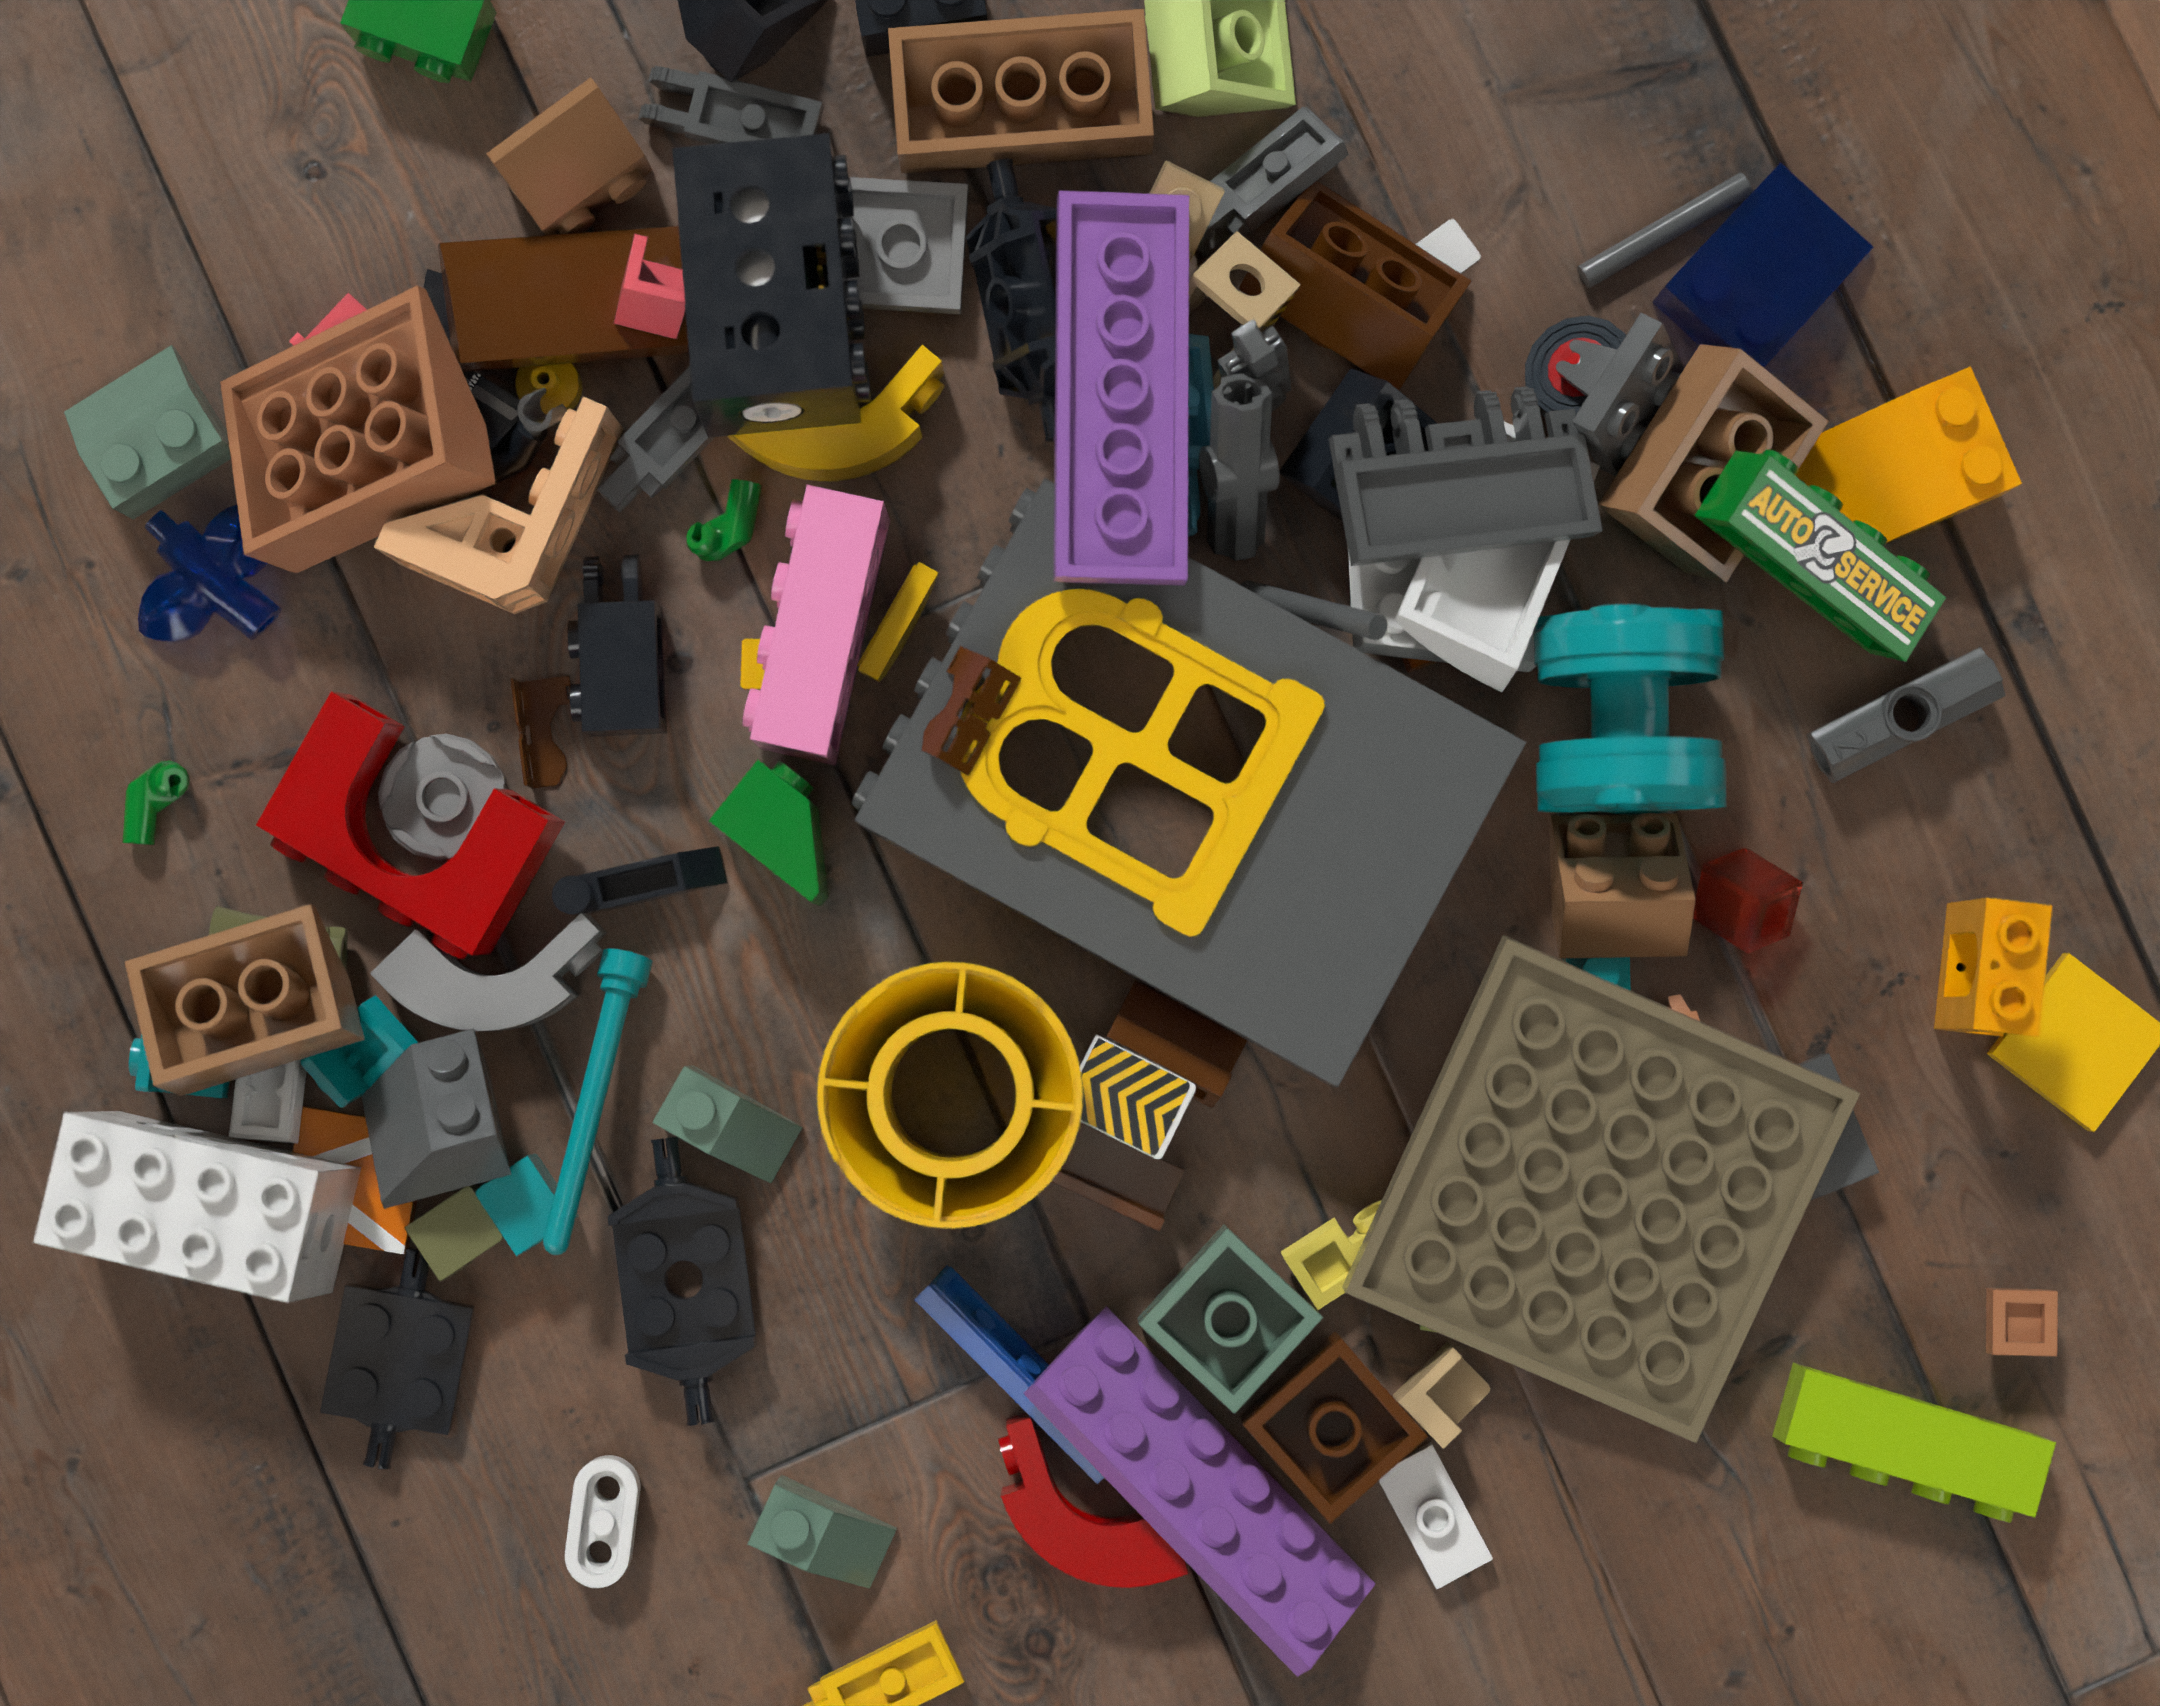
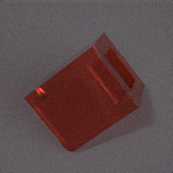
M1742 848L1703 864L1695 898L1693 918L1749 954L1790 936L1803 882L1750 849Z

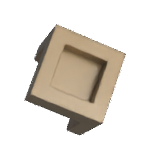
M1446 1342L1392 1396L1444 1449L1462 1431L1457 1424L1490 1392V1386L1462 1358L1458 1351Z

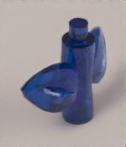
M237 505L228 507L217 514L206 525L203 535L189 521H184L178 525L163 510L158 511L146 523L144 528L160 542L156 553L173 571L156 576L141 598L138 627L139 632L144 636L163 642L189 640L201 633L215 612L243 633L249 640H254L279 616L282 608L244 579L255 576L268 563L244 555Z

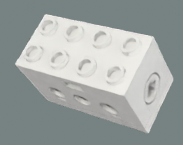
M121 1111L64 1112L33 1243L287 1303L333 1293L344 1247L343 1242L361 1167L294 1153L285 1149Z

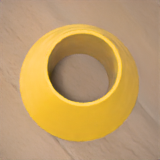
M959 962L931 963L912 967L890 976L865 993L850 1007L833 1031L821 1062L817 1089L818 1114L824 1139L834 1161L837 1162L848 1180L861 1192L860 1194L885 1212L905 1221L935 1228L971 1227L994 1221L1016 1211L1041 1192L1059 1172L1074 1144L1080 1124L1083 1098L1081 1071L1075 1049L1067 1031L1053 1010L1042 998L1016 979L984 966ZM961 1029L973 1032L987 1039L1003 1054L1014 1076L1016 1105L1007 1130L990 1146L975 1153L954 1156L939 1154L924 1148L906 1133L894 1110L892 1084L900 1060L915 1042L939 1030Z

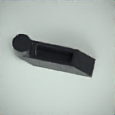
M716 846L673 853L577 876H565L554 885L552 900L555 906L563 913L579 915L580 913L591 914L727 884V878L720 847Z

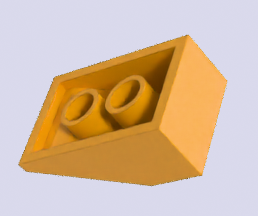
M1971 366L1915 389L1822 432L1796 474V477L1806 485L1821 487L1835 495L1843 503L1840 512L1852 522L1855 520L1861 521L1881 532L1887 538L1885 545L2002 496L2022 484Z

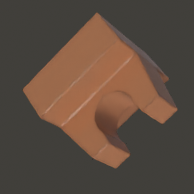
M1986 1288V1353L1991 1355L2057 1356L2058 1291L2051 1289Z

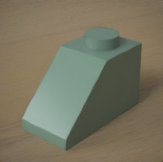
M694 1065L683 1067L652 1122L703 1152L769 1183L773 1182L803 1129L799 1124Z
M781 1474L771 1491L748 1545L806 1572L870 1589L897 1528Z

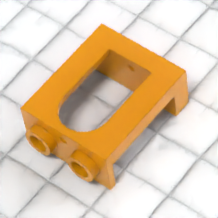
M1980 898L1947 903L1934 1029L2004 1037V1033L2039 1037L2053 905L1995 898ZM1958 963L1962 964L1963 967L1960 972L1956 969Z

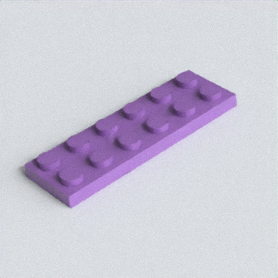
M1059 191L1053 582L1185 585L1187 582L1189 195Z
M1107 1306L1090 1320L1023 1393L1297 1677L1312 1668L1374 1587V1581Z

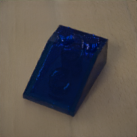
M1780 163L1674 275L1652 303L1698 345L1742 349L1762 367H1765L1874 246Z

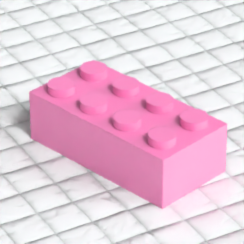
M807 485L804 500L793 499L785 530V537L791 538L790 545L793 546L789 564L778 563L771 592V600L777 601V608H779L775 627L764 626L757 653V663L763 664V670H765L761 690L750 689L743 714L742 725L749 727V732H751L750 740L762 750L836 765L857 672V664L861 654L890 524V518L884 501Z

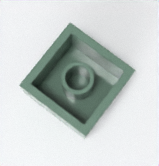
M1225 1224L1137 1317L1138 1324L1234 1414L1323 1318L1309 1302Z

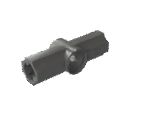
M1243 373L1222 377L1218 388L1212 390L1210 445L1201 447L1198 457L1201 481L1208 497L1207 542L1214 554L1228 556L1234 561L1255 557L1258 547L1265 543L1267 492L1276 490L1279 485V466L1275 449L1270 440L1272 392L1264 380L1253 379Z
M1978 647L1808 733L1806 736L1810 744V751L1819 769L1824 772L1831 783H1835L1914 742L1928 738L1939 729L2005 697L2006 694L2002 684L2003 679L1994 661L1985 654L1981 647ZM1898 699H1906L1917 709L1919 715L1918 724L1912 732L1901 729L1894 720L1893 707Z

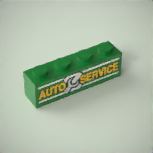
M1766 449L1763 454L1735 450L1694 516L1868 653L1906 662L1946 599V596L1927 582L1930 573L1917 562L1904 556H1895L1884 547L1887 538L1881 532L1861 521L1855 520L1852 522L1842 514L1840 510L1843 507V503L1835 495L1815 485L1808 486L1796 477L1799 468L1789 458L1770 449Z

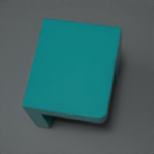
M537 1153L527 1155L510 1167L511 1175L490 1180L476 1190L477 1198L516 1256L527 1252L543 1241L557 1187L556 1181Z

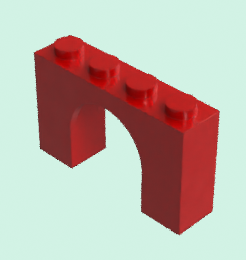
M331 691L256 826L274 836L270 845L283 855L302 863L309 857L326 867L327 870L323 877L338 888L354 895H358L360 889L379 899L381 902L377 910L386 917L407 927H411L415 921L434 932L435 934L431 942L446 953L460 959H465L468 953L470 955L491 954L559 835L565 821L513 790L494 788L461 847L447 863L432 872L418 876L395 868L380 855L373 845L366 824V803L373 782L405 726L353 695Z

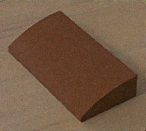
M679 226L439 243L438 250L450 342L462 372L689 354L686 310L677 339L614 324L634 235L638 234L648 237L643 260L682 269Z

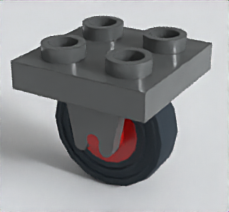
M1640 313L1629 332L1625 334L1608 320L1589 315L1566 318L1547 328L1535 341L1525 362V386L1534 388L1540 413L1544 417L1549 411L1575 409L1576 416L1572 422L1579 434L1585 433L1587 448L1596 464L1600 466L1599 469L1616 477L1683 372L1684 366L1663 323Z

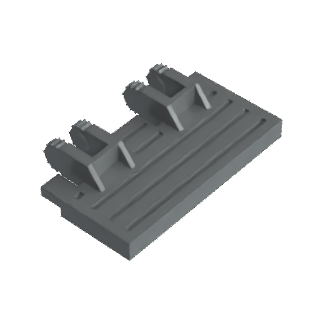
M1528 386L1515 387L1512 396H1510V405L1516 441L1507 442L1499 397H1497L1496 392H1491V390L1479 391L1475 400H1473L1476 420L1428 425L1425 427L1429 451L1424 452L1416 406H1414L1413 401H1408V399L1396 400L1392 406L1390 416L1396 455L1386 456L1378 410L1375 409V405H1370V403L1356 405L1353 414V429L1355 433L1333 435L1329 438L1351 566L1587 538L1602 532L1585 433L1579 434L1572 422L1576 416L1575 409L1549 411L1546 413L1545 419L1549 438H1545L1540 408L1538 407V399L1534 388H1528Z

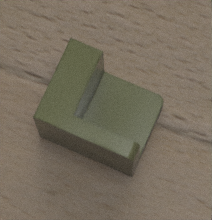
M480 1183L464 1187L405 1227V1230L440 1282L454 1276L472 1264V1260L504 1239L476 1196V1190L482 1186Z

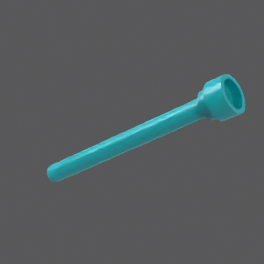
M612 948L603 949L597 976L602 978L600 989L606 993L543 1239L545 1250L552 1255H560L569 1247L630 999L637 998L640 988H646L653 961L634 952Z

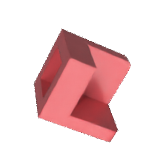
M635 234L624 273L614 324L677 339L686 310L682 269L643 260L648 237Z

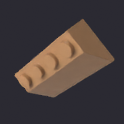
M1144 9L888 28L897 153L901 174L986 167L992 161L1006 158L1013 159V165L1151 155L1153 152L1154 129Z

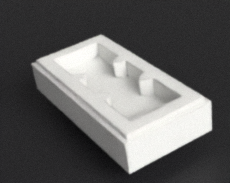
M301 1059L236 1079L229 1137L298 1144L307 1072L300 1063Z
M1431 1442L1409 1453L1379 1480L1436 1589L1493 1560Z

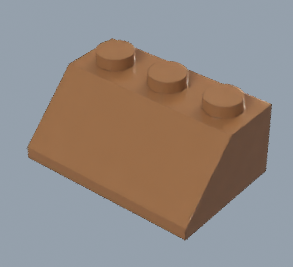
M312 904L124 961L153 1085L179 1096L365 1040L350 978L315 906Z

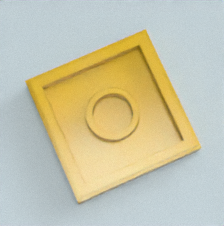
M2062 953L2045 976L2039 1037L2004 1033V1037L1999 1036L1987 1052V1055L2085 1130L2095 1132L2160 1046V1022L2073 955Z

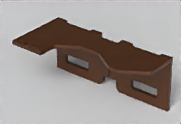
M960 646L946 671L954 675L952 695L945 708L930 720L925 728L922 751L969 776L990 738V731L986 730L988 723L969 712L964 720L958 717L960 711L968 699L973 702L969 711L987 722L991 718L995 720L1000 719L1021 677L994 660ZM987 668L990 670V673L980 692L976 693L974 690ZM1007 680L1010 683L997 704L994 701ZM954 727H957L959 730L946 752L943 750V747ZM973 740H976L977 744L966 763L962 760Z
M570 676L525 682L510 678L516 725L518 726L519 733H521L519 734L520 739H518L524 786L531 789L557 786L567 768L566 755L552 740L551 722L559 706L570 704L566 686H569L570 690ZM525 726H530L532 744L527 743ZM529 754H530V758H531L532 774H531Z

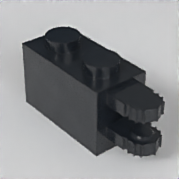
M639 554L624 555L623 563L621 564L624 602H603V565L600 562L599 556H587L583 560L584 603L577 604L578 620H569L567 630L570 658H579L580 684H571L572 721L582 722V732L590 737L667 734L662 607L655 600L643 601Z

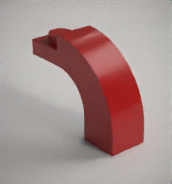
M1027 1413L1007 1418L1006 1428L1009 1435L998 1438L999 1446L1009 1476L1020 1472L1023 1481L1002 1487L1001 1499L1013 1525L1025 1542L1039 1556L1072 1577L1108 1587L1132 1588L1148 1586L1189 1574L1186 1561L1138 1512L1125 1516L1105 1517L1088 1513L1071 1503L1059 1490L1052 1477L1035 1421Z

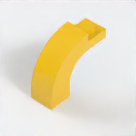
M922 344L882 392L870 403L860 408L861 423L731 435L727 437L758 462L788 476L814 481H840L868 475L901 458L923 438L920 425L910 418L909 415L913 410H916L919 414L924 413L941 394L945 386L939 381L944 375L942 360Z

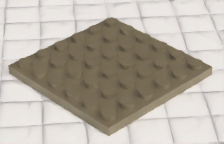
M1503 935L1342 1287L1344 1292L1697 1443L1860 1093L1840 1082Z

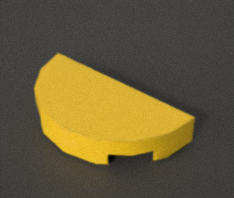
M920 562L917 566L914 565L857 664L860 673L877 682H880L885 677L913 631L929 599L939 572Z

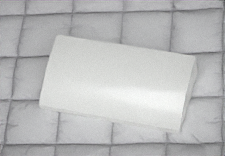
M1504 421L1507 442L1516 441L1514 426ZM1590 461L1594 482L1600 466ZM1570 540L1421 558L1395 621L1413 638L1444 661L1476 680L1502 692L1518 670Z

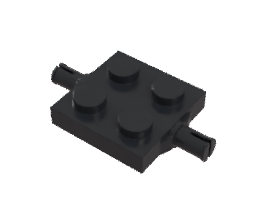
M407 1248L405 1250L406 1255L399 1286L378 1289L347 1283L344 1288L320 1413L356 1419L365 1426L371 1427L366 1457L363 1461V1465L374 1468L376 1465L379 1446L382 1443L378 1469H391L390 1464L397 1432L415 1429L448 1435L451 1430L475 1306L445 1301L426 1291L425 1287L430 1266L421 1253L417 1272L414 1275L418 1249Z

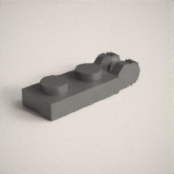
M655 66L651 68L648 82L666 92L693 96L689 112L670 109L659 104L645 103L644 106H641L638 119L651 127L674 133H684L686 138L709 144L817 134L824 108L820 101L738 80L731 83L726 77L699 71V74L695 75L668 67Z

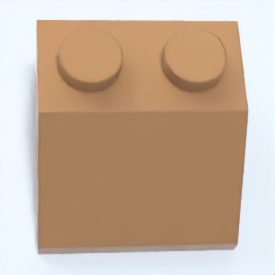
M591 77L486 153L508 187L544 235L584 233L594 223V213L612 200L619 204L636 195L646 184L644 177L653 171L645 154Z

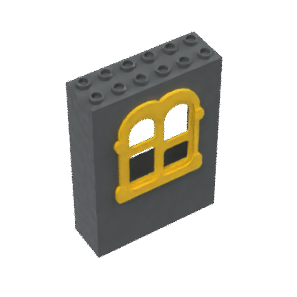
M1044 478L1037 492L1026 488L1019 498L1008 521L1012 524L1010 532L1014 534L1006 548L1004 549L995 544L984 561L977 576V579L981 580L979 587L982 588V591L974 606L963 601L946 631V635L949 636L948 642L952 645L944 660L941 662L932 657L919 678L914 692L918 693L917 698L921 699L911 719L901 714L890 730L883 745V748L887 750L886 753L890 757L880 775L869 771L860 784L851 803L859 811L854 821L868 832L1241 1036L1327 1085L1338 1087L1526 742L1188 557V578L1185 585L1053 582L1054 483ZM1098 625L1115 631L1172 664L1174 668L1173 678L1142 731L1138 733L1128 732L1075 703L1059 690L1052 676L1051 660L1056 645L1066 633L1080 626ZM960 646L994 660L1021 677L1000 719L995 720L991 718L987 722L969 711L973 702L968 699L960 711L958 717L964 720L969 712L988 723L986 730L990 731V738L969 776L922 751L925 728L929 721L945 708L952 695L954 675L946 671ZM987 668L974 690L976 693L980 692L990 673V670ZM1005 681L994 702L999 703L1010 682ZM1205 684L1213 685L1257 709L1266 719L1264 731L1238 778L1231 783L1225 784L1175 758L1168 750V740L1198 687ZM1045 719L1060 724L1086 738L1093 746L1092 757L1064 807L1056 812L1045 810L1017 794L1007 785L1000 772L999 753L1004 739L1013 728L1029 720ZM954 727L943 747L944 751H948L959 728ZM973 740L962 760L966 763L977 744L976 740ZM1122 763L1133 764L1212 809L1214 813L1213 823L1183 876L1179 878L1167 877L1089 833L1086 826L1087 819L1118 765Z

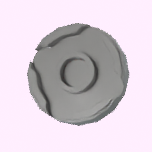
M444 733L423 737L399 749L384 769L378 796L383 819L394 840L413 854L446 861L450 860L461 847L494 788L507 789L506 777L490 753L470 739Z

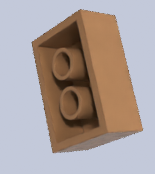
M1700 344L1598 506L1686 574L1727 583L1744 554L1696 518L1694 515L1735 450L1763 454L1766 449H1770L1789 458L1799 468L1829 421L1742 349Z

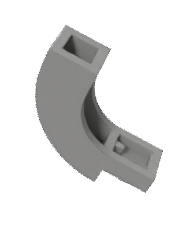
M580 913L529 963L513 972L488 976L467 968L454 956L435 946L431 942L434 935L429 930L416 928L370 974L400 1004L431 1022L460 1030H470L473 1028L474 1031L510 1030L537 1023L550 1017L579 996L562 976L570 971L576 977L586 970L603 952L597 943L607 932L591 915Z

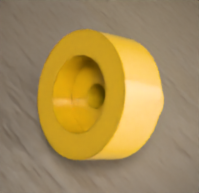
M572 363L520 367L518 369L515 386L519 399L538 389L546 388V394L540 400V406L545 415L552 408L561 404L567 410H573L578 404L582 394V381ZM549 379V382L543 385V382Z

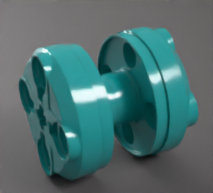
M1623 604L1596 606L1590 610L1540 616L1538 618L1534 634V664L1538 666V683L1556 687L1590 688L1591 739L1556 741L1539 745V762L1536 763L1538 812L1659 814L1674 810L1727 807L1726 759L1723 758V742L1706 738L1669 737V686L1700 684L1716 681L1721 678V662L1724 661L1723 611L1713 609L1650 608L1645 605Z

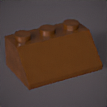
M1318 181L1302 192L1271 230L1260 249L1261 252L1301 284L1299 290L1280 316L1307 333L1309 338L1317 345L1332 349L1358 366L1363 373L1386 380L1397 390H1400L1472 282L1466 276ZM1247 272L1238 289L1249 296L1261 294V285L1258 279L1250 272Z

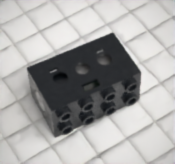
M829 133L672 148L694 405L708 438L861 423L860 402L871 401V388L863 343L854 344V340L866 339L858 282L857 280L848 281L849 278L860 277L857 241L854 239L851 216H854V201L851 178L848 176L846 155L834 156Z

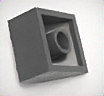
M474 1028L410 1045L362 1095L379 1193L384 1209L511 1175L489 1067Z

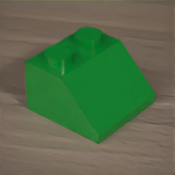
M757 760L709 819V822L807 900L821 907L828 898L819 808L807 799L814 788L780 760L776 762L772 769H769L761 761Z

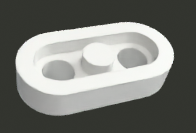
M604 1455L591 1460L579 1471L574 1481L565 1547V1563L569 1573L577 1582L591 1588L607 1587L618 1581L626 1572L632 1560L641 1483L635 1468L621 1457ZM610 1476L617 1480L620 1492L616 1498H605L599 1493L598 1481L601 1477ZM592 1542H606L611 1548V1559L604 1563L595 1561L590 1555V1545Z

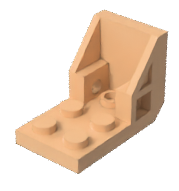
M583 396L577 411L568 409L559 424L555 436V444L561 448L551 470L542 468L532 485L528 499L529 504L534 505L531 515L487 496L480 495L384 523L374 548L401 566L512 614H517L545 603L552 593L610 462V456L614 453L617 441L620 439L624 428L607 406ZM515 540L512 549L504 553L507 544Z

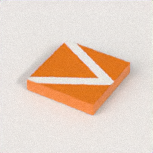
M302 1106L298 1144L294 1143L292 1152L361 1167L343 1244L406 1254L405 1250L409 1248L411 1237L405 1230V1227L414 1221L417 1200L384 1209L381 1203L365 1116Z

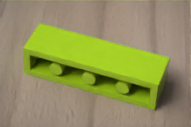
M1797 1363L1792 1364L1772 1437L1784 1444L1790 1445L1787 1454L1790 1458L1823 1468L1826 1466L1828 1457L1852 1464L1849 1475L1883 1486L1888 1485L1890 1475L1914 1482L1911 1493L1944 1504L1950 1503L1952 1493L1976 1500L1973 1508L1974 1512L2009 1523L2012 1522L2014 1512L2036 1517L2056 1442L2037 1434Z

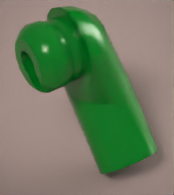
M731 479L725 513L704 525L701 522L693 524L686 535L688 549L701 560L719 561L747 545L754 534L762 485L747 480Z
M170 760L161 761L151 766L129 783L125 797L122 843L155 845L157 814L179 799L189 788L190 778L184 767Z

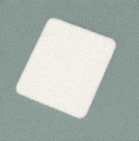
M1454 219L1448 220L1416 243V245L1459 273L1465 271L1481 258L1478 250Z

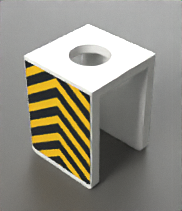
M1096 1034L1080 1065L1083 1088L1080 1122L1155 1159L1162 1158L1196 1090L1195 1084Z

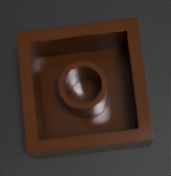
M1336 1331L1240 1415L1244 1427L1330 1524L1428 1437Z

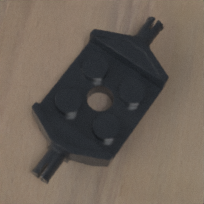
M999 159L986 165L995 202L986 207L988 214L966 236L970 252L969 258L977 280L994 359L992 365L997 378L999 394L1028 399L1029 405L1039 404L1045 442H1055L1056 298L1050 275L1051 256L1047 245L1043 242L1041 228L1053 221H1057V208L1033 202H1024L1023 197H1019L1013 159Z
M676 1136L665 1138L667 1157L664 1138L651 1140L657 1179L654 1180V1187L607 1216L608 1226H612L616 1252L628 1353L625 1354L626 1364L679 1380V1385L684 1386L687 1426H694L700 1423L698 1405L701 1425L715 1421L708 1382L713 1380V1373L757 1345L739 1198L716 1189L688 1182L687 1175L681 1176L679 1137ZM678 1261H690L696 1264L702 1272V1287L694 1296L682 1297L675 1294L669 1286L668 1272L671 1266Z

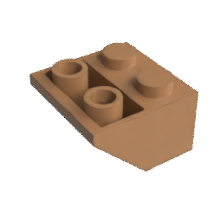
M1580 814L1551 816V906L1559 958L1687 956L1695 907V895L1678 814Z

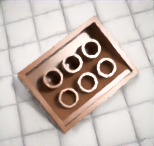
M418 285L220 382L244 555L297 574L378 537L384 523L449 505L495 484L485 421L426 289Z

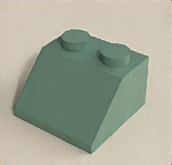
M172 345L64 411L78 454L112 509L133 520L231 459L227 430L179 353Z

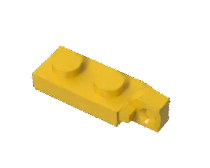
M937 1620L822 1676L820 1681L808 1687L807 1690L812 1701L802 1706H918L965 1682V1678Z

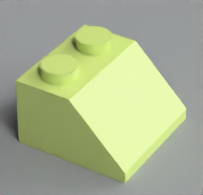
M1144 0L1156 110L1201 117L1282 109L1296 105L1285 0Z

